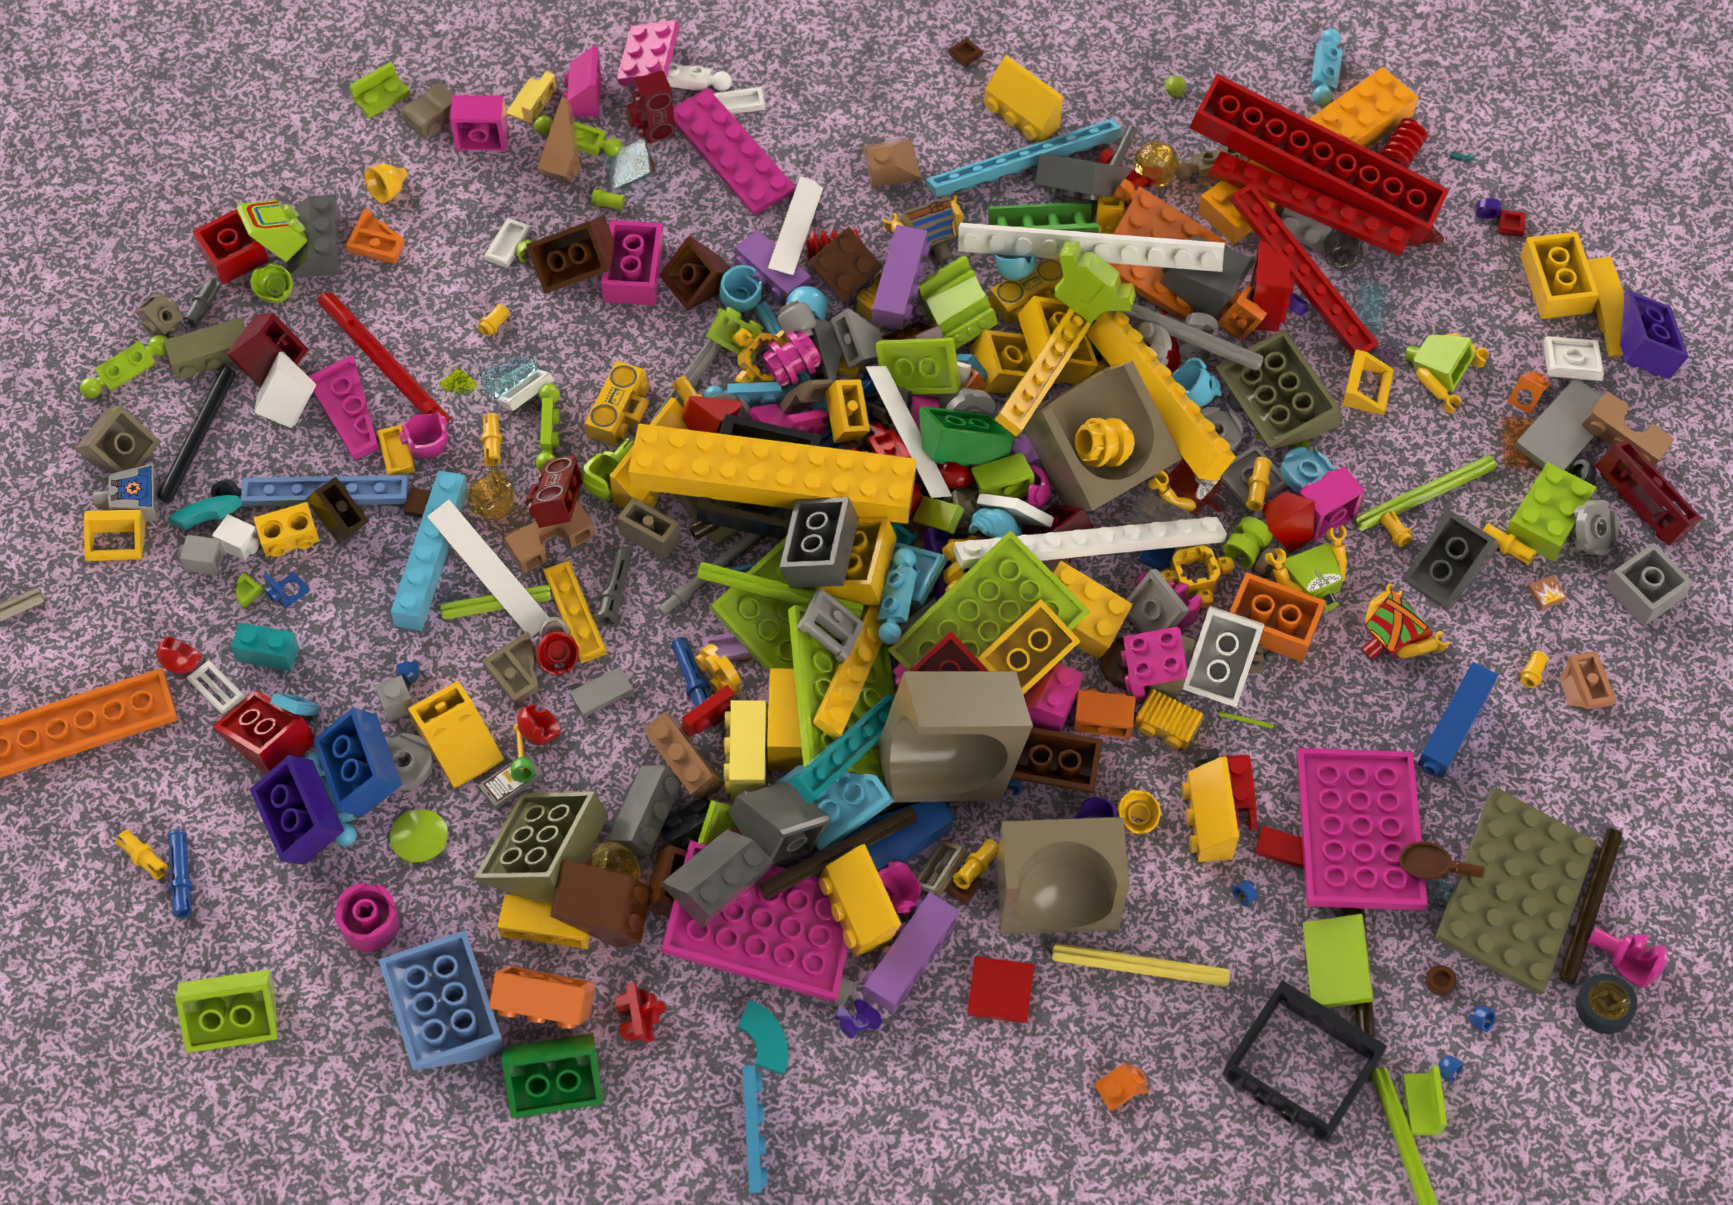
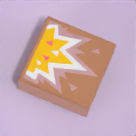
M1553 575L1533 582L1527 587L1541 611L1564 602L1567 598Z

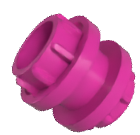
M793 332L786 335L787 344L779 347L776 342L768 345L769 351L763 355V360L778 385L785 386L788 383L791 386L799 383L797 374L805 371L811 376L816 373L815 367L821 363L818 350L810 337L804 332H799L796 335Z

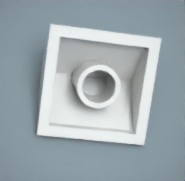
M279 352L257 394L254 413L291 428L297 423L316 384L285 353Z

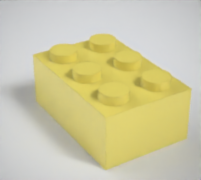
M731 700V711H725L724 781L725 794L731 795V803L735 802V797L741 792H752L766 785V700Z

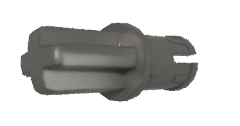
M209 279L200 293L193 296L192 304L182 318L185 324L198 327L207 310H211V302L221 288L218 282L214 279Z

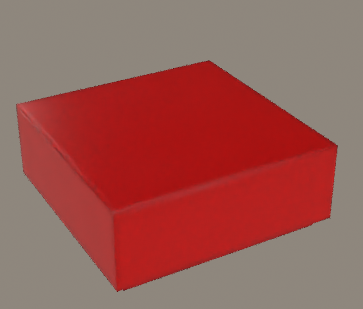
M1502 210L1501 215L1498 217L1497 234L1523 237L1526 213Z

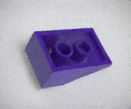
M1627 290L1624 295L1620 340L1624 360L1631 367H1639L1654 376L1670 379L1689 357L1672 308Z

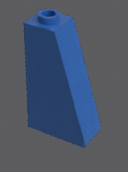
M1472 662L1417 763L1426 774L1430 776L1438 775L1442 778L1445 776L1487 702L1499 676L1498 674Z
M920 802L908 806L915 811L918 819L917 822L867 848L877 872L888 868V863L907 862L950 833L952 821H955L951 805H946L945 802ZM905 808L871 818L843 840Z

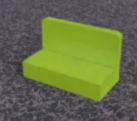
M1023 453L971 468L972 475L979 487V494L1021 498L1028 495L1029 486L1034 484V473Z
M1432 1066L1428 1073L1403 1074L1402 1080L1408 1124L1412 1135H1441L1447 1126L1439 1066Z

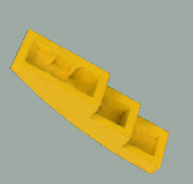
M1611 257L1587 259L1599 293L1593 311L1596 310L1598 325L1601 334L1604 333L1608 356H1622L1620 340L1624 293Z

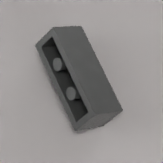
M666 765L641 766L607 839L622 854L628 856H650L682 785L677 775Z

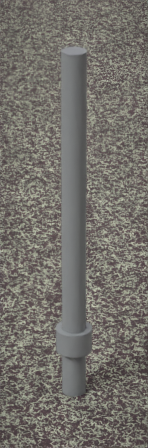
M779 507L769 516L783 519L785 509ZM747 533L711 564L725 567L762 535ZM695 576L685 586L680 585L672 592V596L660 605L657 610L665 617L680 603L683 605L690 600L691 594L706 583L707 580L699 579Z

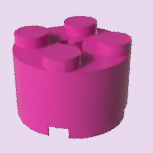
M358 883L347 888L340 895L337 901L335 920L343 939L349 946L366 953L384 948L395 938L400 929V917L394 899L386 888L378 884L366 885V883Z

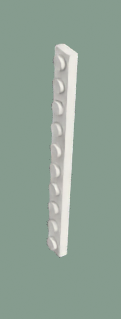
M960 223L958 251L997 253L1026 257L1033 255L1039 258L1060 259L1059 254L1065 242H1080L1082 253L1094 252L1107 263L1222 272L1225 243Z
M1204 517L1086 530L1049 532L1017 537L1040 561L1222 543L1225 542L1227 533L1218 517ZM1002 538L954 542L953 552L960 568H972Z

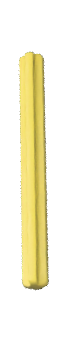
M1058 943L1054 944L1052 951V960L1224 987L1228 986L1230 982V970L1225 968Z

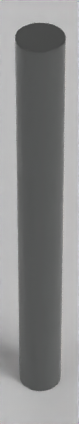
M1128 126L1110 162L1111 165H1121L1138 131L1136 127ZM1098 198L1097 200H1091L1092 219L1096 215Z

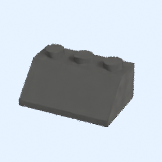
M1040 153L1035 184L1045 186L1044 191L1060 193V189H1064V195L1078 197L1080 192L1082 193V198L1097 200L1098 196L1109 197L1130 174L1131 168Z
M335 194L309 196L294 208L299 214L298 220L305 227L304 233L308 242L287 261V271L292 275V278L339 275L340 211Z
M725 830L664 880L661 885L695 922L703 928L764 877L773 860L753 839L730 830Z

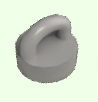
M550 617L541 624V638L552 632H564L569 635L568 626L561 618Z

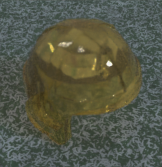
M1160 140L1146 142L1134 157L1136 171L1143 176L1154 178L1157 188H1162L1171 182L1179 164L1178 155L1174 147Z
M491 468L486 476L470 485L467 500L469 502L468 507L475 515L479 514L488 520H498L511 512L515 500L514 488L504 478L506 476L504 472Z
M608 841L602 843L591 853L587 861L589 866L627 875L636 880H639L641 868L636 856L629 847L619 842Z

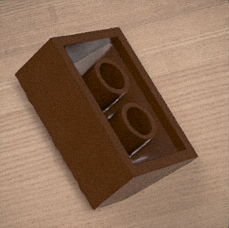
M605 215L526 244L545 294L611 270L614 239Z
M1032 727L1011 779L1094 793L1103 739Z

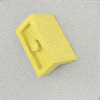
M546 71L540 80L530 78L507 110V114L533 125L557 90L555 74Z

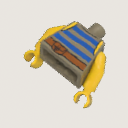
M953 195L952 201L950 196L942 197V199L906 210L901 215L900 221H898L896 213L891 214L892 221H886L885 218L882 219L884 229L888 232L894 233L896 224L927 230V241L931 242L930 251L933 250L937 262L940 263L952 258L948 245L954 243L958 238L959 225L963 223L964 214L957 204V196Z

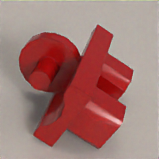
M635 982L627 984V992L615 997L618 1012L622 1015L631 1012L632 1020L620 1024L621 1037L626 1041L640 1039L645 1043L653 1042L655 1037L652 1025L660 1023L659 1015L666 1012V1004L663 1001H656L654 993L647 994L645 989L637 988Z

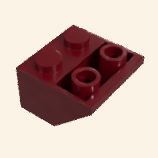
M266 313L254 316L226 355L261 388L279 352L285 353L298 365L309 349L274 313Z

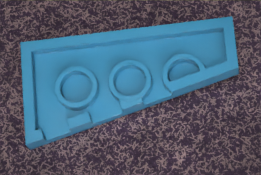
M755 1065L742 1066L749 1194H762V1187L768 1186L767 1167H761L760 1155L766 1154L765 1135L759 1136L758 1124L764 1123V1105L757 1104V1092L763 1091L762 1072L756 1073Z

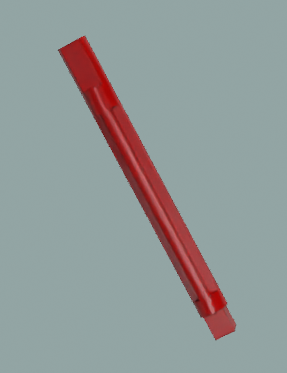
M333 292L322 293L318 298V304L421 414H434L438 411L449 423L451 417Z

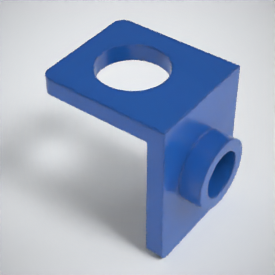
M267 573L262 575L267 586L265 589L267 596L274 603L278 601L285 609L310 591L309 586L295 573H291L278 584ZM289 582H295L299 585L300 589L296 595L288 596L283 591L284 586Z

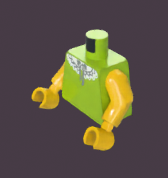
M1458 333L1429 335L1421 348L1408 346L1405 352V360L1413 362L1416 377L1438 400L1442 399L1444 401L1443 409L1449 414L1455 412V408L1450 403L1455 404L1459 408L1461 398L1458 395H1449L1447 392L1454 391L1470 363L1475 367H1484L1486 364L1485 359L1489 356L1486 348L1475 349L1471 338L1462 337Z
M1342 525L1338 527L1339 536L1337 538L1333 534L1332 527L1326 531L1327 538L1333 541L1331 546L1327 542L1286 558V553L1282 548H1275L1276 560L1272 553L1265 555L1267 564L1274 565L1273 573L1278 584L1326 601L1324 606L1325 612L1332 611L1338 607L1339 602L1334 594L1340 592L1342 583L1346 579L1345 545L1341 543V540L1346 537L1347 531Z

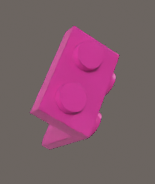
M780 403L754 407L749 412V415L754 420L819 435L824 432L825 424L829 419V414L824 409L798 414L796 412L784 413L779 406Z
M1178 627L1123 637L1125 650L1121 651L1124 668L1128 667L1129 675H1125L1127 692H1133L1136 702L1146 700L1145 686L1181 680L1187 677L1188 672L1182 635Z

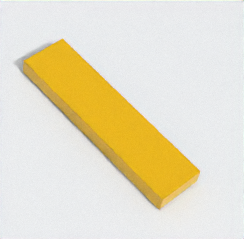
M570 561L543 569L560 615L568 626L569 635L574 638L579 647L580 663L582 664L607 655V650Z

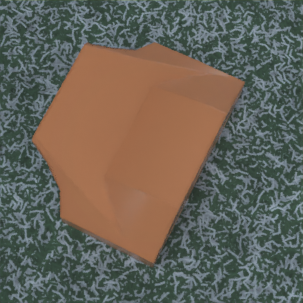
M1597 651L1569 657L1566 669L1558 677L1569 706L1593 709L1614 705L1616 698Z

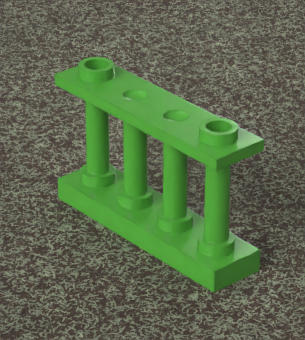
M1091 202L988 207V225L1099 233L1098 223H1091Z

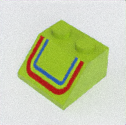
M278 200L243 203L236 207L248 235L285 262L308 242L304 233L305 227L297 218L299 214L289 204L284 206Z

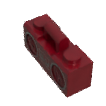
M660 70L634 78L635 89L631 90L634 102L627 105L628 125L635 127L638 137H644L645 142L648 144L674 137L675 124L672 88L664 71Z
M575 455L547 460L543 471L538 474L539 483L532 484L525 504L529 508L530 516L535 518L539 528L571 521L582 485V471Z

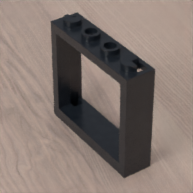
M725 414L719 433L824 447L822 446V435ZM699 497L696 507L697 521L783 540L788 534L793 509H791L789 520H783L714 504L715 499Z
M1282 980L1225 1065L1223 1075L1226 1076V1081L1236 1089H1242L1243 1087L1251 1092L1253 1099L1263 1106L1271 1105L1279 1110L1280 1117L1289 1123H1295L1296 1121L1305 1127L1306 1133L1313 1139L1319 1141L1324 1139L1328 1142L1382 1058L1387 1045ZM1279 1004L1369 1059L1328 1124L1239 1067Z

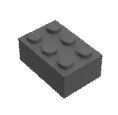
M849 497L795 500L780 563V569L790 588L844 586L859 519Z

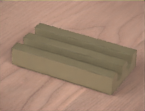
M941 840L917 876V880L921 885V891L925 895H928L930 892L940 898L967 856V849L964 846ZM949 849V851L947 852V854H946V856L944 857V859H943L942 861H940V860L942 859V857L944 856V854L946 853V851ZM935 870V872H934L933 876L931 877V879L929 880V882H928L927 884H925V883L927 882V880L929 879V877L931 876V874L933 873V871Z

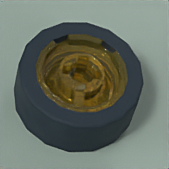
M1603 973L1592 976L1584 983L1576 997V1011L1580 1020L1588 1028L1597 1033L1610 1035L1622 1031L1632 1021L1637 1011V997L1633 988L1624 979L1616 975ZM1603 1000L1608 1001L1611 1004V1006L1609 1008H1606V1004Z

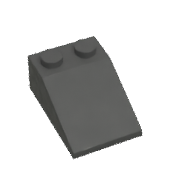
M1449 510L1402 579L1447 609H1450L1484 569L1500 545L1495 538Z

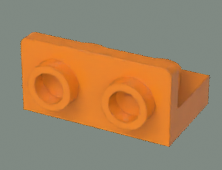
M1249 284L1242 291L1238 289L1234 296L1218 312L1222 315L1218 320V326L1240 341H1243L1267 314L1256 303L1246 298L1252 289Z

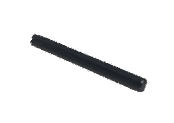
M225 366L220 370L157 494L158 499L165 503L173 501L236 376L235 371Z

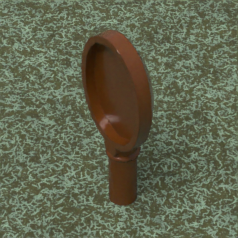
M1420 841L1408 844L1399 855V861L1403 870L1418 879H1439L1449 872L1456 875L1463 874L1483 878L1485 874V866L1463 863L1459 860L1452 861L1448 851L1431 842Z

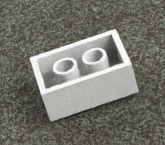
M1209 606L1183 690L1237 707L1264 624Z

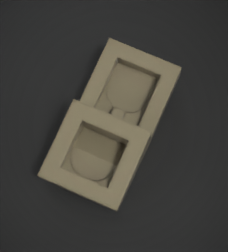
M832 379L810 380L799 384L783 398L779 406L784 413L801 412L808 407L810 402H821L826 396V390L834 382Z

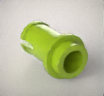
M599 188V190L594 189L591 198V205H596L598 209L601 206L622 211L625 202V195L604 192L602 188Z

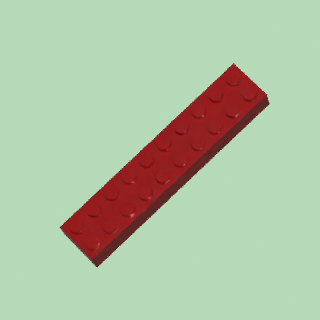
M1216 74L1189 129L1303 186L1411 231L1410 239L1419 244L1423 242L1430 232L1449 192V189L1219 74Z

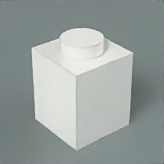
M228 514L212 535L214 539H220L225 552L244 561L250 554H255L260 546L256 527Z

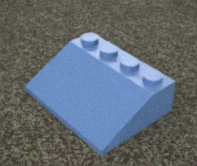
M466 930L378 959L413 1071L476 1061L502 1052V1047H504L493 1010L489 1008L490 1001Z

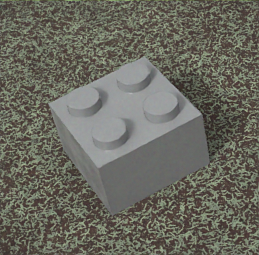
M1653 543L1615 569L1605 588L1643 626H1646L1684 599L1693 581Z

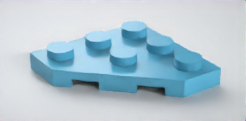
M798 765L776 783L786 781L793 787L789 780L804 768L803 765ZM845 771L812 801L831 819L816 844L821 852L843 840L895 801L878 776L854 774Z

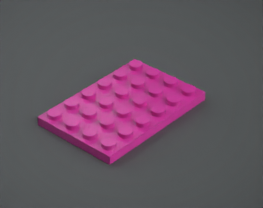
M1298 748L1296 759L1306 906L1426 911L1428 903L1425 880L1409 875L1403 870L1399 861L1400 852L1405 846L1413 842L1422 841L1413 752Z
M690 841L684 864L707 845ZM774 865L769 868L764 877L703 928L674 899L660 953L834 1003L837 999L848 947L843 939L844 931L841 924L832 915V904L829 897L824 895L820 888V878L812 876L770 899H765L762 896L759 884L787 870V868Z

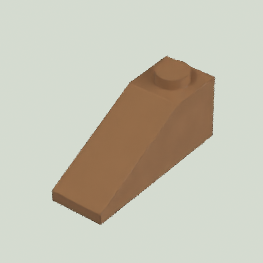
M561 97L537 169L543 176L571 183L580 171L579 154L572 106L566 98Z

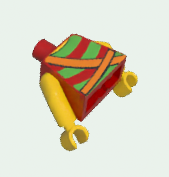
M1389 583L1386 586L1385 592L1380 593L1369 602L1365 617V628L1373 638L1361 649L1372 661L1384 650L1393 659L1398 657L1405 659L1421 656L1433 651L1442 652L1449 646V641L1447 643L1439 641L1444 635L1442 631H1438L1433 638L1431 637L1433 634L1430 627L1400 598L1402 591L1400 590L1398 593L1391 592L1393 584Z

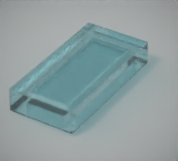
M1361 280L1357 316L1367 329L1382 331L1387 284Z

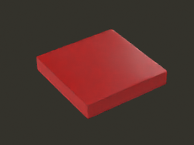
M975 956L967 1016L1027 1023L1034 964Z

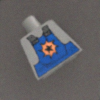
M148 464L112 473L108 477V490L93 492L95 508L109 507L110 510H141L145 521H159L158 475L154 465Z

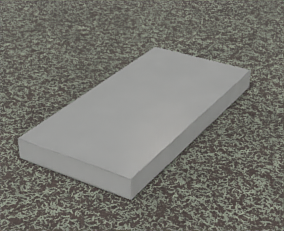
M1573 379L1516 441L1514 447L1542 468L1549 462L1566 470L1595 438V435L1583 427L1582 423L1602 396L1579 379Z

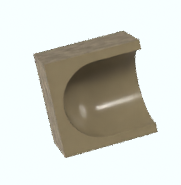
M1133 360L1106 367L1039 405L1024 427L1064 506L1084 508L1085 512L1095 510L1182 459ZM1102 418L1105 420L1108 418H1119L1127 424V427L1131 429L1134 435V449L1128 460H1125L1123 464L1117 467L1106 465L1092 467L1082 461L1075 450V435L1080 426L1084 425L1088 419Z
M1016 671L903 673L877 745L887 790L895 800L894 802L1002 800L1033 727Z
M1123 817L1002 821L996 863L1000 934L1119 930L1130 885Z

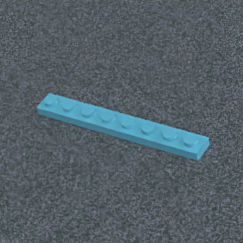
M1110 119L927 178V187L936 197H946L954 191L971 189L976 184L985 181H995L1000 176L1017 174L1025 168L1038 166L1040 153L1068 157L1069 154L1077 151H1088L1093 146L1112 143L1115 139L1123 137V130L1119 124Z

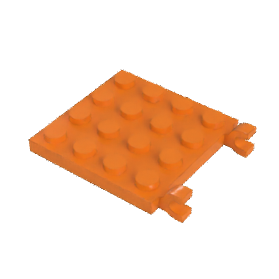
M1126 179L1122 181L1113 194L1115 198L1129 204L1113 233L1114 235L1190 240L1195 235L1210 242L1225 244L1227 242L1144 188L1139 187L1135 191L1133 184ZM1108 263L1120 273L1121 283H1133L1137 294L1172 316L1185 321V318L1191 313L1193 307L1159 283L1165 275L1162 272L1164 267Z

